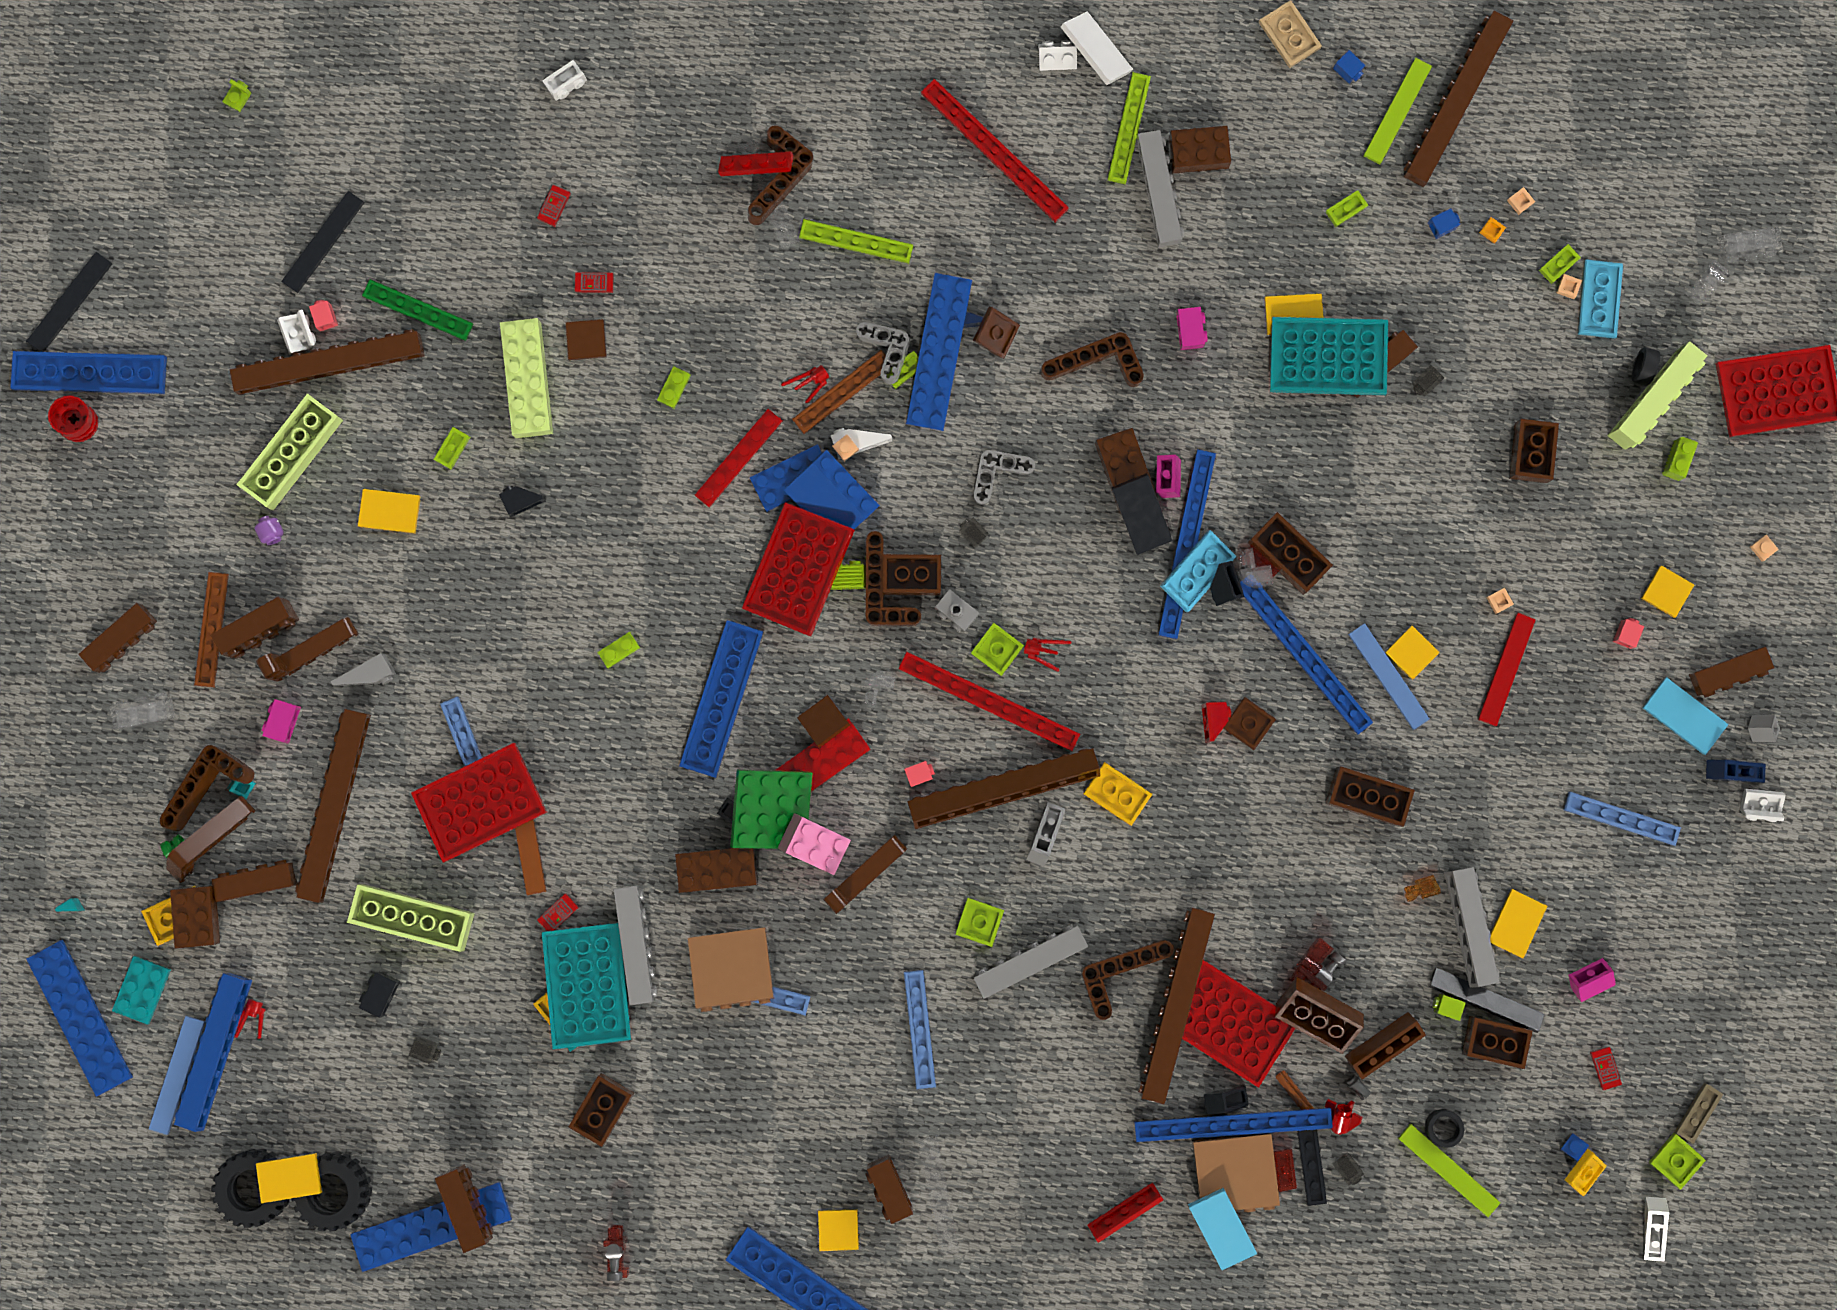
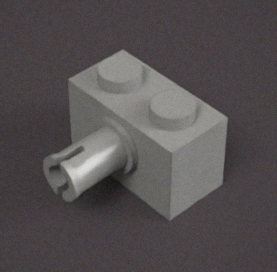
M950 589L935 606L936 614L943 620L949 619L952 622L951 626L958 632L961 630L966 632L979 616L978 611Z

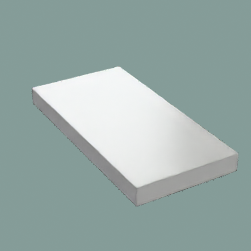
M1088 11L1062 24V30L1106 85L1126 76L1133 70Z

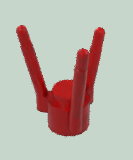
M822 365L781 383V386L810 376L794 387V390H798L811 381L815 384L819 383L806 399L805 403H809L819 390L827 384L826 380L829 378V375Z
M1037 638L1027 639L1024 654H1028V658L1059 672V668L1035 655H1039L1040 651L1058 654V651L1043 648L1042 644H1071L1072 642Z
M251 999L247 1000L234 1035L235 1038L239 1036L247 1017L256 1018L257 1014H259L258 1039L262 1037L263 1015L266 1010L262 1008L263 1003Z

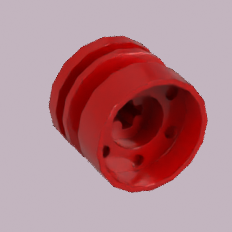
M72 395L62 396L53 402L48 411V421L51 427L69 441L84 442L90 439L97 431L99 425L97 414L78 397Z

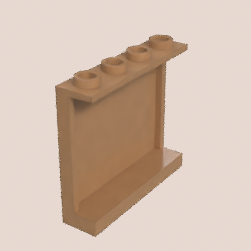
M765 927L688 938L696 1009H701V1012L713 1011L712 1007L720 1006V1009L732 1008V1004H739L740 1007L750 1006L753 1001H759V1004L771 1003L770 999H775Z
M1271 1133L1191 1140L1195 1157L1199 1199L1224 1188L1235 1211L1254 1212L1256 1211L1255 1208L1262 1207L1263 1210H1273L1275 1206H1280Z

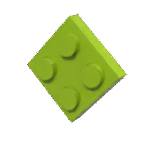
M993 623L973 649L971 655L1002 676L1024 645Z
M967 898L955 935L992 947L1004 910Z
M1673 1133L1649 1163L1681 1190L1706 1160L1676 1133Z

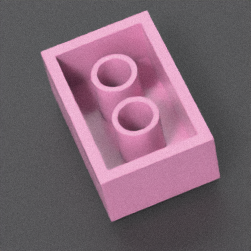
M794 813L778 849L835 875L851 840Z

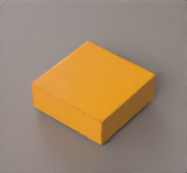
M1490 217L1479 233L1495 244L1506 227Z

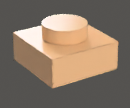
M1524 187L1507 200L1518 215L1535 203Z
M1563 274L1556 293L1575 299L1582 280Z
M845 435L832 445L844 462L859 451V448L848 435Z
M1764 535L1750 546L1762 562L1779 550L1767 535Z
M1505 588L1486 597L1495 614L1514 605Z

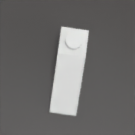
M844 428L835 430L834 434L831 435L833 445L845 435H848L859 448V451L856 453L892 442L890 434L852 429L844 430Z
M1646 1197L1644 1260H1665L1669 1219L1666 1198Z

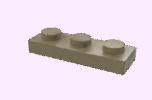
M1704 1083L1674 1133L1694 1144L1723 1094L1707 1083Z

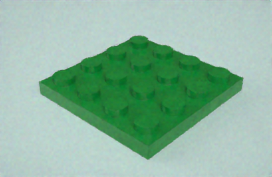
M737 769L730 847L778 849L794 813L809 820L813 773L809 771Z

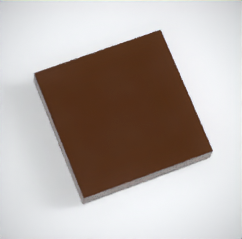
M988 307L973 341L1004 359L1020 325L995 308Z
M604 319L566 322L569 361L607 358Z
M828 695L797 717L819 748L850 726Z
M1244 697L1223 729L1254 751L1276 719Z

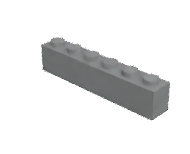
M1160 130L1140 133L1137 135L1136 140L1158 248L1180 244L1184 237L1183 226L1179 225L1181 215L1179 208H1176L1175 205L1177 195L1171 186L1173 175L1172 172L1168 171L1167 165L1170 164L1168 153L1165 154L1164 147H1166L1165 136H1161Z
M1474 867L1444 872L1469 987H1481L1500 983L1499 970L1494 960L1495 952L1490 942L1491 934L1486 924V912L1482 906V894L1478 888V875Z
M639 885L614 889L629 1005L654 1002V997H657V987L652 984L655 972L654 967L650 966L649 958H652L651 947H647L646 939H649L650 936L648 927L645 928L644 926L647 914L646 909L642 908L641 901L644 900L643 889H639Z
M1072 924L1062 928V933L1058 935L1055 932L1044 937L1046 941L1040 944L1038 941L1033 942L1027 946L1028 950L1022 953L1020 950L1010 954V959L1006 961L1003 958L992 963L994 967L988 970L986 967L975 972L976 976L973 978L983 999L1087 948L1088 945L1077 925L1073 927Z

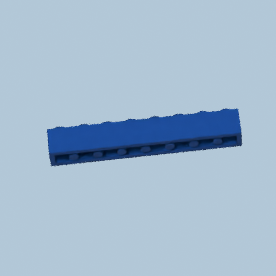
M223 973L220 977L217 993L212 1000L211 1012L206 1018V1027L199 1040V1049L194 1055V1064L187 1077L186 1089L182 1092V1101L175 1113L174 1125L193 1132L204 1131L250 990L251 979L232 973Z

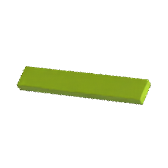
M1418 58L1414 59L1364 157L1379 165L1382 163L1432 68L1431 65Z
M1132 73L1107 181L1126 185L1151 76Z
M803 219L799 235L800 239L907 264L910 262L913 244Z
M1409 1124L1398 1137L1404 1145L1485 1216L1489 1217L1501 1203L1412 1124Z

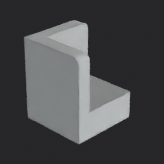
M1752 715L1748 730L1752 742H1776L1780 727L1776 715Z

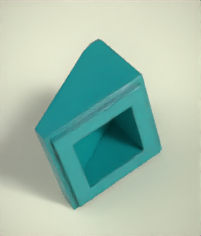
M232 780L227 789L247 799L256 783L252 781L249 784H243Z
M70 898L57 906L55 911H85L78 898Z

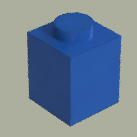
M1348 50L1336 62L1333 69L1350 84L1353 80L1357 82L1362 77L1365 64Z
M1450 208L1432 217L1428 221V225L1435 238L1438 239L1456 230L1460 225V219L1457 213L1453 212Z
M1572 1133L1560 1150L1577 1162L1589 1145Z

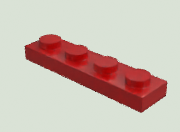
M791 151L721 156L718 173L720 176L791 172L794 156Z
M1152 1182L1087 1226L1099 1243L1164 1199Z

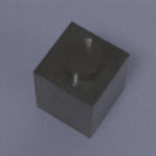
M1430 365L1411 384L1414 386L1413 390L1418 395L1425 397L1444 377Z
M974 517L971 520L967 518L960 524L961 529L959 533L974 549L989 536V533Z
M421 1036L415 1037L408 1056L432 1064L434 1061H438L442 1050L439 1049L441 1044Z
M1348 1152L1332 1163L1348 1186L1350 1184L1355 1185L1362 1180L1361 1176L1364 1173Z

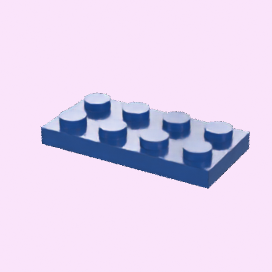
M818 444L749 477L766 512L792 500L784 489L822 453Z

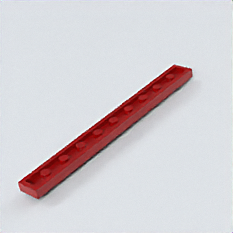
M935 79L921 91V95L1055 223L1069 210V207Z
M906 652L899 666V670L1071 752L1080 736V733L909 652Z

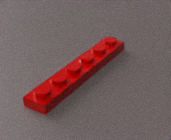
M767 409L697 491L695 496L710 508L780 426L783 420Z

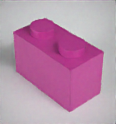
M1201 307L1178 309L1176 317L1180 350L1203 348L1205 342L1208 341L1207 331L1203 330L1205 313L1201 312Z
M1157 455L1156 493L1161 498L1180 497L1181 459L1177 455Z
M274 699V702L270 704L268 713H270L268 720L264 722L262 727V736L289 743L301 707Z
M1603 958L1568 975L1571 989L1581 1002L1616 985L1614 972Z

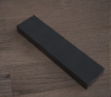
M1317 1129L1297 1131L1307 1206L1327 1204Z

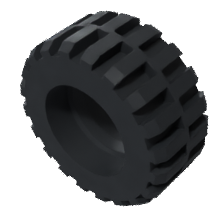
M249 1149L228 1158L224 1164H221L218 1168L219 1173L214 1175L213 1181L216 1183L211 1186V1192H215V1197L212 1198L213 1204H218L219 1207L216 1210L219 1214L224 1213V1220L227 1222L232 1220L233 1225L237 1227L243 1225L244 1228H251L252 1226H261L283 1212V1208L287 1207L290 1202L288 1199L251 1206L243 1202L237 1192V1180L242 1172L246 1170L257 1171L256 1163L277 1160V1154L274 1152L267 1153L266 1149Z
M340 1152L326 1153L317 1157L320 1177L331 1173L343 1179L348 1189V1199L342 1208L330 1210L319 1203L316 1194L291 1198L292 1202H296V1206L293 1208L295 1213L298 1211L301 1213L299 1218L302 1222L307 1220L309 1222L307 1226L311 1228L318 1227V1231L324 1232L329 1230V1232L347 1227L366 1211L365 1207L369 1205L371 1200L369 1195L372 1194V1188H369L371 1178L370 1176L366 1177L365 1172L367 1169L365 1166L362 1168L359 1166L360 1161L358 1159L352 1160L350 1158L351 1155L346 1153L340 1155Z

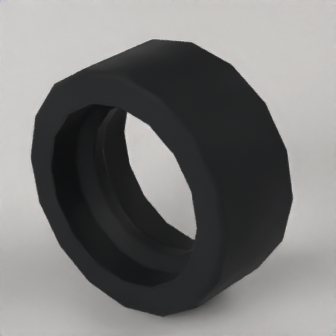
M1647 347L1641 348L1632 370L1633 382L1647 386L1652 383L1660 363V352L1658 350Z
M1435 1110L1426 1119V1135L1431 1142L1439 1147H1454L1464 1136L1463 1121L1460 1116L1450 1110ZM1440 1117H1449L1455 1123L1456 1131L1450 1139L1442 1140L1434 1134V1123Z

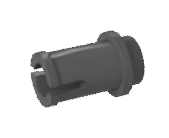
M1354 1074L1347 1079V1087L1352 1088L1361 1100H1364V1097L1366 1099L1371 1094V1091L1360 1081L1359 1076Z

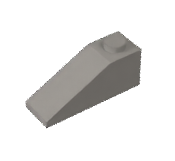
M380 653L332 680L331 684L334 686L382 683L384 685L392 681V676L396 675L386 655Z
M1047 803L1026 860L1045 866L1053 848L1066 810L1065 808Z

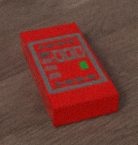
M553 185L537 219L555 227L571 193Z
M575 272V292L613 293V273Z
M565 893L537 921L546 931H555L579 907Z
M1610 1047L1590 1052L1602 1090L1622 1085Z

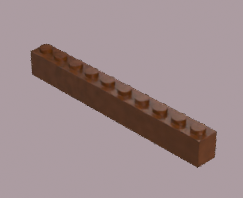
M1493 11L1490 16H1485L1481 24L1484 28L1481 32L1478 31L1473 39V42H1475L1473 48L1469 47L1464 55V58H1466L1465 63H1460L1455 72L1458 74L1456 80L1452 79L1447 87V90H1449L1447 97L1443 95L1438 104L1441 107L1439 112L1435 111L1429 121L1432 123L1430 129L1426 127L1421 136L1424 139L1421 145L1417 144L1412 153L1415 157L1412 161L1408 160L1403 170L1406 171L1404 178L1422 187L1427 184L1514 20L1496 11Z
M410 329L403 331V334H386L384 338H367L365 342L351 341L345 346H329V349L326 350L313 349L310 350V353L306 354L294 353L291 355L292 357H274L273 361L259 360L255 361L253 365L248 366L240 364L236 365L234 369H230L234 392L241 395L420 358L425 355L421 335L417 331Z
M344 709V712L340 714V728L334 736L335 748L331 750L329 761H331L330 767L327 768L324 776L326 780L325 787H322L320 791V806H317L315 810L316 822L311 827V841L305 849L306 861L301 866V880L298 881L295 888L296 898L317 903L324 902L371 718L369 714Z
M1082 749L1078 753L1064 754L1057 759H1047L1039 764L1026 765L1022 769L1015 771L1008 770L1004 774L991 775L980 781H970L966 785L952 786L942 792L935 791L928 796L914 797L907 802L914 827L919 829L1100 777V767L1094 749Z
M1190 907L1189 911L1186 910L1183 919L1186 922L1185 928L1181 929L1178 938L1181 941L1180 947L1175 949L1173 957L1176 960L1175 966L1170 968L1168 975L1171 981L1169 986L1165 987L1163 997L1166 998L1165 1003L1160 1006L1158 1016L1161 1017L1160 1022L1155 1025L1153 1035L1156 1036L1155 1041L1150 1044L1148 1054L1151 1055L1150 1060L1145 1062L1143 1073L1146 1075L1144 1082L1140 1081L1138 1088L1142 1099L1165 1105L1213 924L1214 913Z

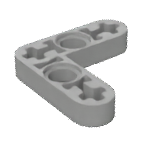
M860 323L856 328V333L860 340L889 347L881 369V377L886 384H894L899 379L909 348L910 339L908 334L902 330L877 324ZM867 328L870 333L867 332L863 335L861 330L864 331ZM881 332L888 333V337L885 340L878 339V335ZM901 337H903L905 341H902L901 344H899L896 339L899 340L901 339ZM892 354H900L898 361L893 362L890 360ZM890 366H892V373L894 376H890V378H887L886 374L890 373Z
M984 451L981 455L974 490L975 502L979 505H985L990 501L996 470L1029 475L1035 469L1034 460L1030 457L999 451ZM991 454L993 459H998L997 455L1001 456L999 466H996V461H991L990 464H987V460L984 457ZM1004 458H1011L1013 460V465L1010 468L1003 466L1002 461ZM1016 459H1020V464H1025V461H1029V465L1032 468H1028V471H1025L1023 466H1018V470L1014 469ZM982 473H989L991 480L984 483L981 481L980 476ZM978 484L990 486V489H985V495L988 497L984 498L983 501H980V497L977 496V494L981 493L982 487H978Z

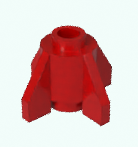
M1327 1099L1325 1108H1331L1333 1128L1330 1129L1335 1134L1348 1133L1361 1124L1363 1117L1352 1113L1354 1101L1351 1100L1347 1105H1337L1336 1102Z

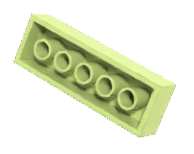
M538 318L500 322L512 435L515 438L553 434L541 322Z
M1690 341L1678 348L1655 376L1652 383L1645 388L1607 436L1625 450L1641 444L1646 438L1645 433L1649 429L1652 430L1658 423L1656 419L1660 415L1663 416L1669 410L1670 406L1668 404L1672 400L1675 401L1682 392L1680 390L1693 380L1694 377L1692 375L1702 369L1705 365L1704 360L1708 355Z
M307 394L237 485L265 507L274 511L343 420Z
M359 884L355 891L347 923L461 952L465 951L475 913Z

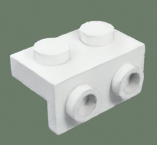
M1062 40L1061 43L1043 41L1042 44H1038L1040 71L1077 69V47L1071 40Z
M572 60L542 81L557 101L558 99L566 98L573 89L582 87L587 79L575 61Z
M298 310L297 314L278 318L277 321L289 355L313 349L316 338L314 333L310 332L309 318L307 315H304L303 310Z
M1744 789L1740 811L1744 817L1753 821L1757 819H1764L1769 822L1784 821V816L1781 812L1786 795L1783 792Z

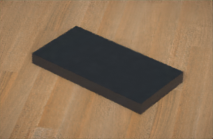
M1148 473L1111 487L1137 555L1173 541Z

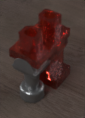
M1316 938L1294 967L1295 971L1290 979L1294 981L1298 977L1304 981L1306 978L1311 982L1312 986L1325 991L1332 982L1334 970L1338 965L1343 966L1346 959L1336 951L1331 954L1334 949L1323 939ZM1331 954L1330 958L1332 960L1324 967L1321 963Z
M611 1225V1228H608V1237L603 1241V1247H607L605 1252L607 1257V1281H620L622 1278L629 1276V1267H624V1253L628 1236H623V1225Z

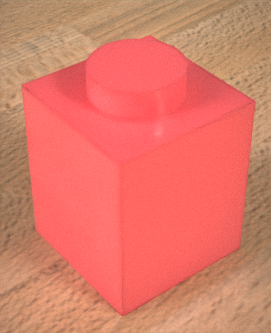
M319 300L314 302V305L309 306L315 327L320 332L338 326L332 304L328 301Z
M1633 618L1622 620L1613 642L1629 649L1636 648L1644 626L1640 625L1639 621Z
M926 761L904 769L911 787L932 780V775L935 774L932 765H927Z

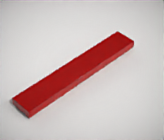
M1516 613L1477 720L1495 727L1498 725L1536 619Z

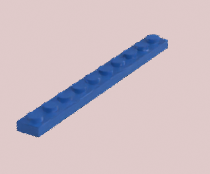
M1198 449L1196 451L1171 573L1198 543L1216 453ZM1166 594L1158 636L1177 640L1183 609L1168 594Z
M1249 574L1240 582L1246 601L1357 735L1360 734L1373 721L1256 579Z
M1331 1108L1134 1121L1136 1142L1333 1128Z

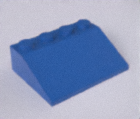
M824 450L784 489L801 509L852 529L859 526L880 506L827 450Z

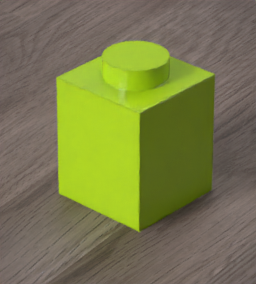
M1439 994V997H1435L1432 1007L1435 1008L1434 1013L1460 1021L1466 1002Z

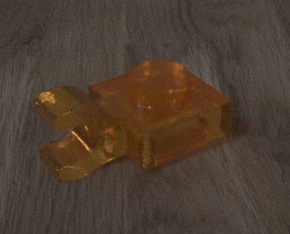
M1434 875L1415 880L1414 886L1404 888L1407 902L1415 900L1419 895L1422 899L1441 894Z

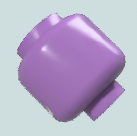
M264 516L258 519L259 523L256 524L255 531L261 543L273 545L282 540L281 537L284 532L277 518Z

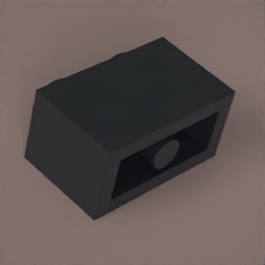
M380 971L372 974L367 983L369 985L367 991H364L359 999L361 1003L359 1008L379 1018L384 1017L401 981Z

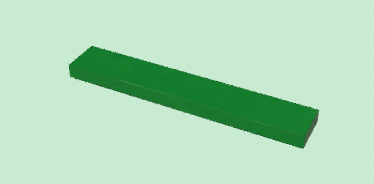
M369 279L362 294V297L464 341L467 340L474 325L467 320Z

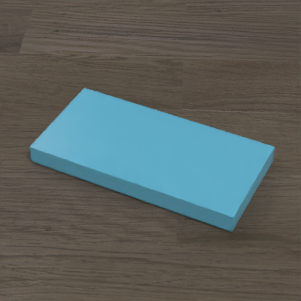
M1595 260L1584 261L1578 335L1617 338L1623 273L1622 263Z
M1208 530L1160 587L1185 612H1189L1211 587L1218 565L1233 561L1237 556L1211 530Z
M1667 677L1663 679L1642 707L1703 755L1708 753L1729 725Z
M1224 1188L1188 1204L1221 1270L1257 1254Z

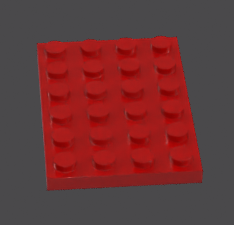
M1830 345L1715 363L1729 437L1837 421V378Z
M785 502L742 609L811 637L855 530Z
M512 743L411 792L443 863L548 813L516 743Z
M1202 961L1182 1037L1183 1040L1259 1088L1296 1028L1275 1017V1005L1208 962Z

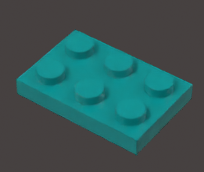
M133 956L112 1011L144 1024H150L171 969L138 956Z

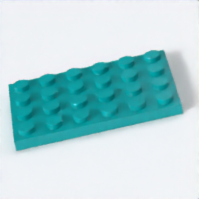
M1272 317L1270 392L1350 395L1387 394L1388 320Z
M614 923L542 932L552 1049L632 1040L619 924Z

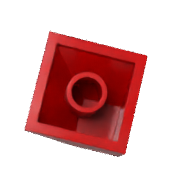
M1208 702L1201 705L1205 743L1213 742L1227 724L1228 718L1231 717L1230 706H1227V702Z

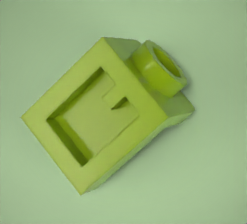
M231 79L229 83L232 86L222 102L241 112L251 92L247 89L248 85L240 80L235 82Z

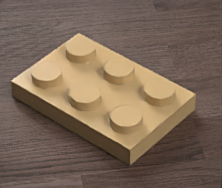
M1291 0L1258 22L1289 68L1322 47Z

